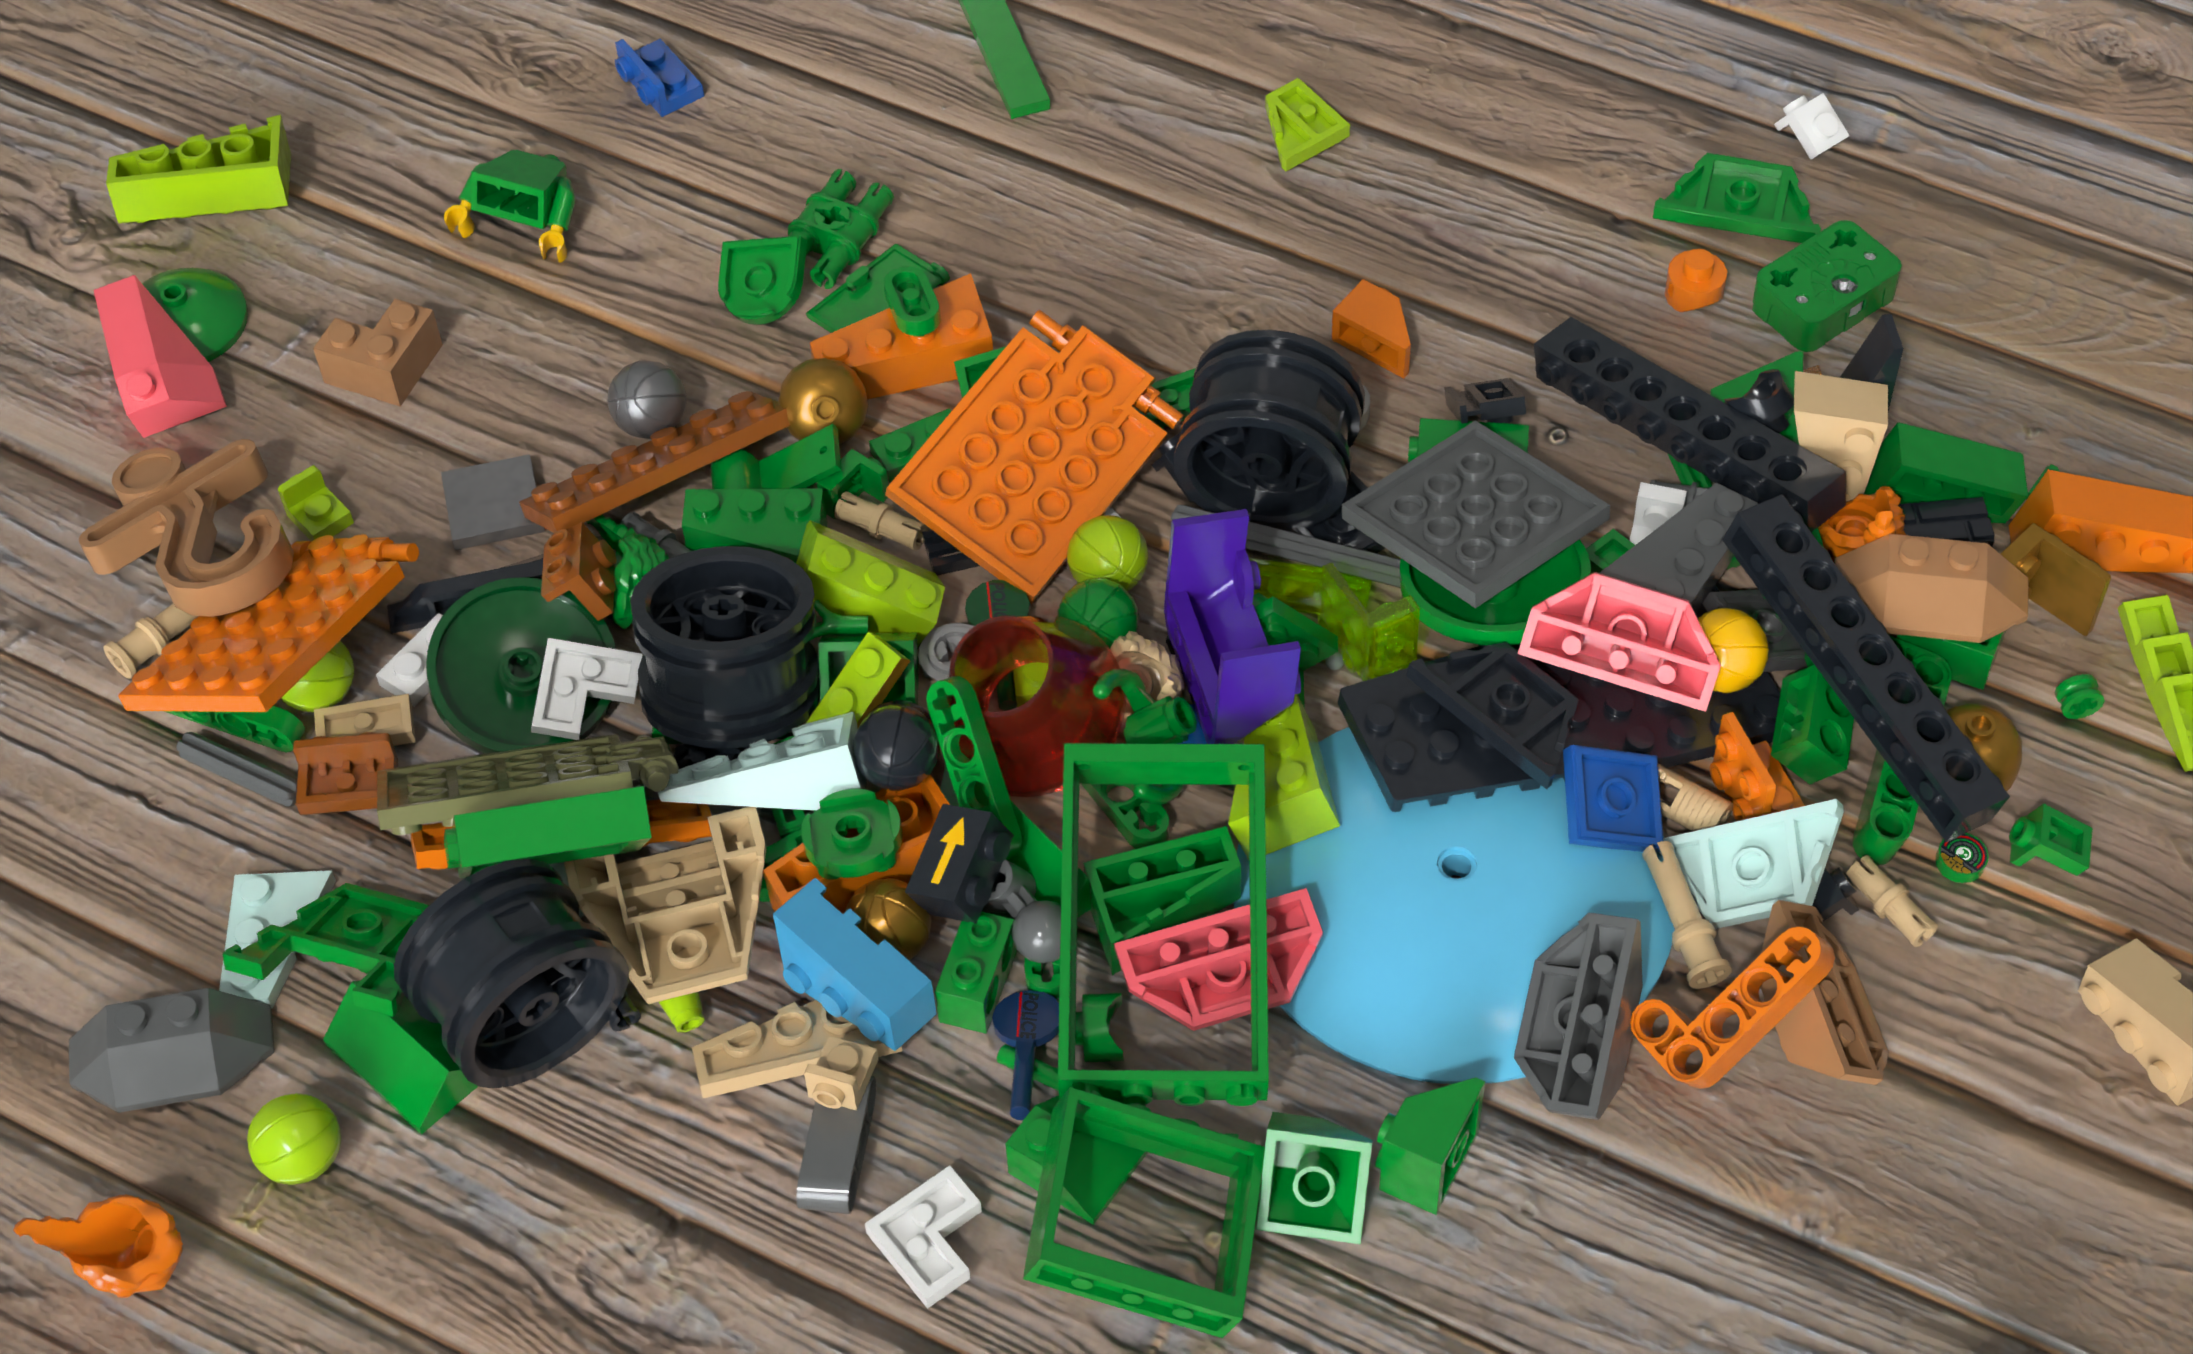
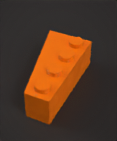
M970 273L933 289L939 303L941 322L934 331L927 335L912 336L900 331L890 308L811 341L810 349L812 359L827 358L840 360L855 370L866 388L868 400L958 380L954 362L992 351L993 340Z
M2048 469L2008 525L2011 543L2035 523L2048 533L2060 538L2064 544L2088 560L2096 562L2105 571L2193 573L2192 496Z

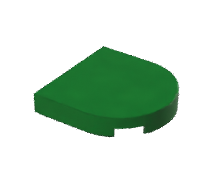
M802 236L723 242L718 291L721 300L729 312L740 321L753 325L767 324L785 315L794 306L802 290L807 241Z

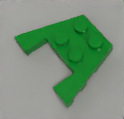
M345 883L296 911L297 919L283 927L271 924L257 932L258 941L242 950L237 944L222 953L224 967L228 971L264 980L293 951L316 957L323 962H335L353 967L367 974L352 989L354 1006L394 1017L398 1013L404 998L403 992L394 979V962L398 947L409 928L429 905Z

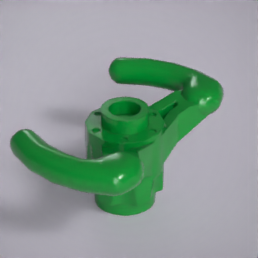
M1111 669L1102 674L1093 687V694L1098 699L1108 698L1112 690L1118 686L1126 695L1133 710V713L1126 719V727L1124 729V737L1127 744H1181L1188 741V735L1196 730L1197 722L1194 711L1185 699L1181 697L1172 699L1171 696H1167L1156 701L1146 692L1142 679L1135 672L1126 669ZM1135 784L1133 794L1149 804L1163 805L1173 801L1183 789V784H1160V786Z

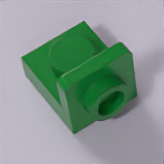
M2042 804L2027 816L2020 817L2014 823L2009 835L2011 842L2010 863L2020 867L2037 856L2078 876L2087 870L2090 865L2093 828L2046 804Z

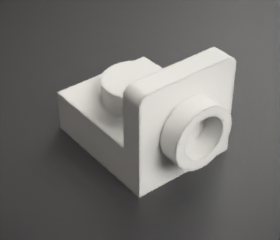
M1641 482L1629 541L1634 545L1638 544L1682 510L1685 505L1687 491Z

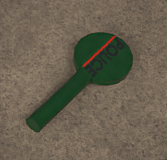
M992 580L982 583L972 590L966 599L965 614L969 625L979 628L992 640L998 707L1001 710L1010 711L1017 707L1010 635L1022 629L1028 621L1030 602L1027 594L1004 580Z

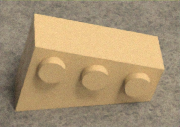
M1795 371L1794 414L1799 445L1846 471V501L1852 500L1858 494H1864L1888 426V385Z
M2136 938L2090 963L2078 992L2081 994L2082 1000L2089 1011L2099 1015L2114 1032L2120 1047L2127 1053L2133 1054L2146 1069L2152 1084L2159 1091L2166 1093L2179 1106L2193 1098V992L2178 982L2181 979L2180 971Z

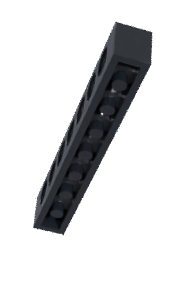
M1573 317L1568 318L1534 343L1536 377L1544 384L1556 388L1573 398L1578 404L1587 406L1604 416L1609 422L1630 431L1645 443L1652 444L1671 455L1676 461L1707 476L1712 482L1721 484L1759 504L1783 494L1792 508L1801 515L1804 524L1811 533L1846 506V471Z
M1783 494L1738 512L1723 537V542L1944 841H1951L1990 822L2010 798L2003 788L2000 779L1984 763L1975 751L1970 739L1960 731L1945 711L1942 702L1932 694L1917 674L1912 662L1905 658L1887 634L1884 625L1874 617L1859 597L1856 588L1847 581L1832 561L1829 552L1819 544L1804 524L1801 515L1792 508Z

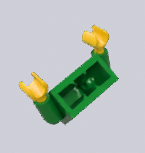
M511 150L489 162L478 164L471 171V175L458 198L461 201L460 205H453L444 213V220L450 233L455 230L457 225L463 238H467L473 233L475 225L469 215L471 210L540 229L548 226L551 228L550 231L543 233L539 238L542 258L545 260L547 251L550 248L557 247L558 262H563L567 257V249L562 234L563 231H568L575 206L573 184L571 180L566 178L567 167L552 154L542 157L520 150Z

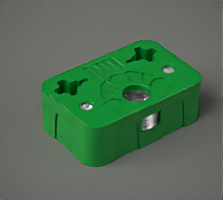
M1841 220L1798 245L1758 272L1752 311L1780 333L1793 347L1803 352H1813L1837 335L1860 323L1876 310L1891 303L1894 300L1902 264L1897 256L1852 221Z

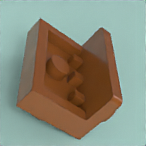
M582 521L568 530L561 529L555 532L544 545L541 596L547 602H550L570 590L597 621L613 613L614 591L616 590L614 572L617 559L611 546L605 540L599 541Z
M365 732L353 736H317L312 739L294 741L293 752L298 762L296 806L299 814L307 815L377 809V771L398 768V757L390 734Z

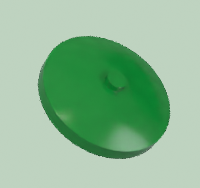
M1579 539L1477 608H1474L1401 559L1400 589L1410 611L1426 626L1444 636L1478 645H1493L1503 642L1515 645L1521 644L1532 606L1590 575L1591 564L1588 552Z

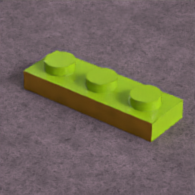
M867 632L807 723L854 712L857 728H859L864 717L883 702L910 660L878 635Z

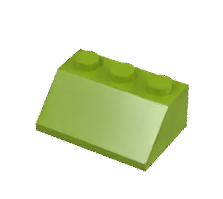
M810 520L807 523L796 564L803 568L812 580L815 600H819L828 610L839 615L869 616V632L871 633L917 632L919 646L937 624L945 586L936 573Z

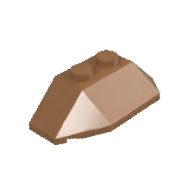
M1888 534L1834 559L1835 565L1847 581L1856 588L1859 597L1874 617L1884 625L1888 634L1981 643L2006 631L2014 624L2019 625L2027 621L2028 577L1988 543Z
M1778 900L1772 905L1761 953L1784 931L1799 926L1808 928L1827 940L1832 946L1835 956L1833 968L1828 975L1775 1026L1780 1038L1781 1048L1786 1054L1788 1062L1837 1079L1877 1085L1883 1080V1071L1886 1067L1889 1052L1854 964L1836 937L1821 924L1823 918L1816 907ZM1806 945L1799 950L1803 957L1802 962L1804 963L1811 957ZM1782 965L1779 970L1792 978L1794 974L1787 971V967ZM1774 978L1766 980L1761 985L1764 1002L1772 999L1776 993L1777 983Z

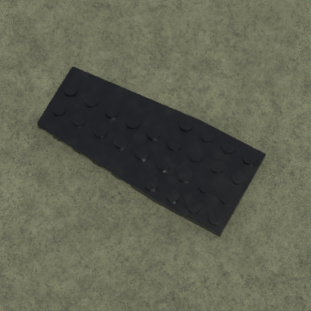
M1715 585L1711 592H1720V591L1718 590L1717 586ZM1703 604L1696 613L1697 618L1707 613ZM1515 644L1511 646L1515 648L1517 651H1519L1521 644ZM1480 645L1467 650L1478 651L1488 645ZM1449 655L1425 662V665L1448 661ZM1526 657L1579 699L1563 750L1570 745L1655 755L1659 764L1669 768L1714 757L1716 749L1715 737L1719 734L1722 715L1730 712L1734 713L1752 745L1767 741V743L1773 742L1780 692L1768 672H1763L1751 685L1742 690L1732 693L1713 691L1705 712ZM1408 668L1340 689L1338 706L1392 812L1401 811L1403 803L1428 799L1430 806L1447 804L1449 796L1474 792L1476 799L1493 796L1495 788L1519 785L1521 791L1540 788V784L1407 678ZM1562 751L1554 779L1563 778L1565 782Z

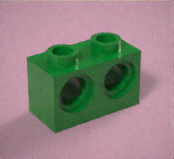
M1815 665L1783 678L1771 749V756L1808 784H1813L1847 770L1854 717Z
M981 912L977 924L961 921L935 989L940 1023L987 1034L992 1021V1015L999 1002L1017 952L1012 938L1014 919Z

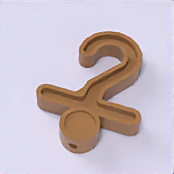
M250 439L236 440L188 469L185 468L178 452L170 448L148 449L129 457L118 466L113 473L111 481L123 507L90 526L79 536V543L95 573L101 575L118 571L160 545L155 568L175 607L194 616L214 617L233 613L261 601L283 582L292 568L294 555L290 542L274 511L260 509L248 514L241 521L240 528L245 536L241 548L231 557L209 564L218 532L213 523L214 513L256 488L268 477V471L254 441Z

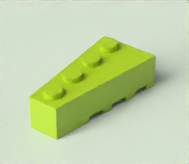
M281 114L266 118L268 125L248 130L246 123L229 127V135L206 140L204 135L200 134L188 137L187 141L177 148L169 149L165 144L109 157L106 185L118 223H143L157 219L188 218L195 215L214 213L229 214L234 211L268 210L288 206L291 151Z

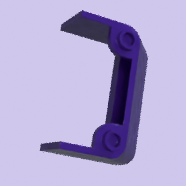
M1247 509L1173 519L1171 523L1164 601L1165 623L1207 744L1237 743L1291 706L1294 702L1295 694H1300L1301 679L1298 671L1301 652L1299 642L1269 646L1253 605L1254 590L1260 588L1261 579L1257 562L1250 561L1245 550L1249 522Z

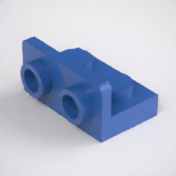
M661 38L635 51L624 39L615 42L618 59H615V67L623 81H630L636 87L641 101L646 106L651 104L661 117L704 97L703 86Z

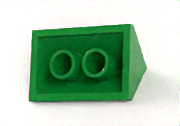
M352 981L323 1041L328 1048L422 1135L478 1086L465 1078L458 1065L447 1053L442 1044V1025L440 1023H433L421 1017L405 995L399 1011L394 1017L354 1006L352 989L360 981Z

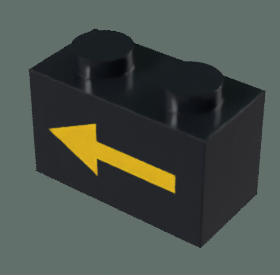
M943 804L905 893L930 915L977 924L984 906L991 897L992 886L1001 865L1009 854L1014 835L992 812Z

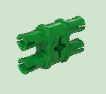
M837 169L831 174L830 179L820 192L811 194L808 197L804 210L797 219H794L788 225V236H802L807 241L806 256L811 251L822 254V257L810 270V277L820 287L828 278L824 285L825 289L834 287L846 266L852 265L860 259L863 247L879 231L878 220L894 201L893 192L884 184L876 194L880 187V183L876 182L870 185L867 193L857 206L846 203V199L855 190L857 183L855 178L847 171H845L839 181L842 169Z

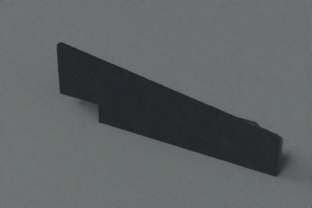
M602 536L596 537L599 541L603 540ZM544 554L498 569L419 584L405 599L387 605L391 634L425 627L438 613L444 615L459 598L486 583L518 577L542 579Z

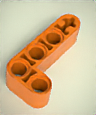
M1799 926L1789 928L1779 935L1693 1021L1678 1008L1661 1000L1651 999L1642 1002L1633 1011L1630 1021L1631 1030L1636 1039L1670 1076L1695 1088H1709L1730 1071L1828 975L1833 968L1835 960L1834 950L1827 940L1808 928ZM1804 945L1808 947L1807 951L1811 955L1810 959L1805 963L1802 962L1803 957L1799 953V950ZM1785 965L1787 967L1786 970L1794 974V976L1791 978L1780 971L1779 968ZM1774 978L1777 983L1775 995L1769 1001L1761 1002L1759 999L1761 985L1766 980ZM1667 1014L1669 1020L1668 1029L1662 1036L1655 1038L1652 1030L1653 1023L1660 1015ZM1737 1014L1740 1020L1739 1030L1731 1038L1725 1039L1722 1032L1723 1023L1731 1015ZM1700 1050L1703 1056L1702 1066L1697 1072L1689 1075L1686 1070L1687 1058L1694 1051Z

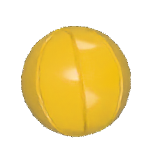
M1729 608L1715 609L1698 618L1721 663L1713 691L1722 693L1736 692L1747 688L1761 676L1768 661L1769 646L1765 632L1755 619L1743 611Z

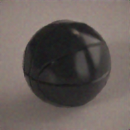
M892 704L873 711L862 720L853 740L855 761L863 776L877 787L885 790L889 789V791H901L920 784L931 774L940 755L938 738L930 719L919 710L908 705L904 706L903 704Z

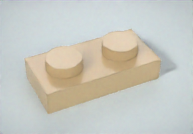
M409 694L314 710L316 737L353 736L365 732L390 734L393 746L416 742L413 709Z

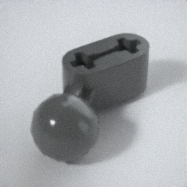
M1005 859L992 886L991 897L982 912H1009L1014 918L1012 938L1017 950L1029 961L1038 963L1055 962L1060 959L1061 905L1047 900L1037 901L1035 898L1036 881L1033 875Z

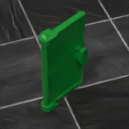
M894 244L870 264L861 266L850 274L844 284L806 312V316L832 333L889 308L885 298L883 280L886 274L895 268L902 266L920 268L926 273L932 289L946 284L950 280V276L937 263L933 262L930 265L898 244Z

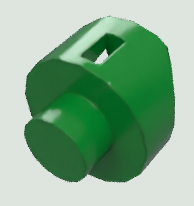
M1122 993L1082 995V1011L1076 1012L1075 1046H1084L1085 1062L1124 1061L1123 1050L1116 1045L1109 1034L1110 1022L1116 1010L1122 1005Z

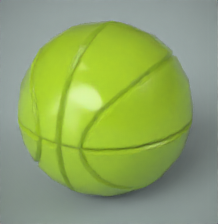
M1113 515L1098 516L1084 522L1074 532L1067 551L1069 570L1077 583L1089 578H1106L1121 584L1127 591L1131 590L1142 579L1149 558L1146 540L1138 528L1130 521Z
M339 641L281 700L297 710L314 712L315 709L332 707L341 702L347 695L354 677L353 659L347 647Z
M301 1093L282 1095L262 1106L254 1116L248 1130V1150L254 1165L270 1180L289 1185L306 1183L323 1174L336 1159L341 1144L340 1126L334 1112L320 1099Z

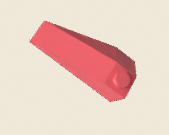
M135 275L93 290L114 378L126 415L143 438L227 407L215 370Z

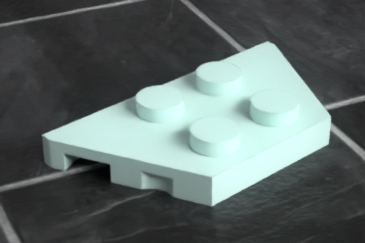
M1833 799L1666 837L1663 840L1673 844L1674 852L1698 909L1705 919L1712 923L1715 929L1769 918L1772 905L1778 900L1812 906L1844 809L1841 802Z

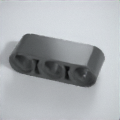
M871 1076L857 1111L842 1106L836 1109L828 1108L815 1101L797 1184L796 1201L798 1208L851 1214L855 1203L875 1106V1076Z

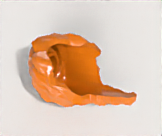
M1882 486L1876 493L1871 495L1858 494L1854 499L1846 501L1845 507L1818 527L1823 546L1829 552L1833 562L1835 558L1888 534L1906 535L1904 532L1905 514L1903 509L1898 506L1901 498L1890 487Z
M127 1194L110 1197L100 1202H89L76 1220L71 1217L56 1219L51 1216H45L40 1220L22 1218L21 1221L15 1224L13 1229L20 1237L29 1235L34 1243L60 1251L63 1256L69 1258L76 1275L87 1280L94 1289L116 1294L119 1298H128L137 1292L162 1290L179 1263L183 1250L180 1232L175 1227L173 1215L155 1201Z

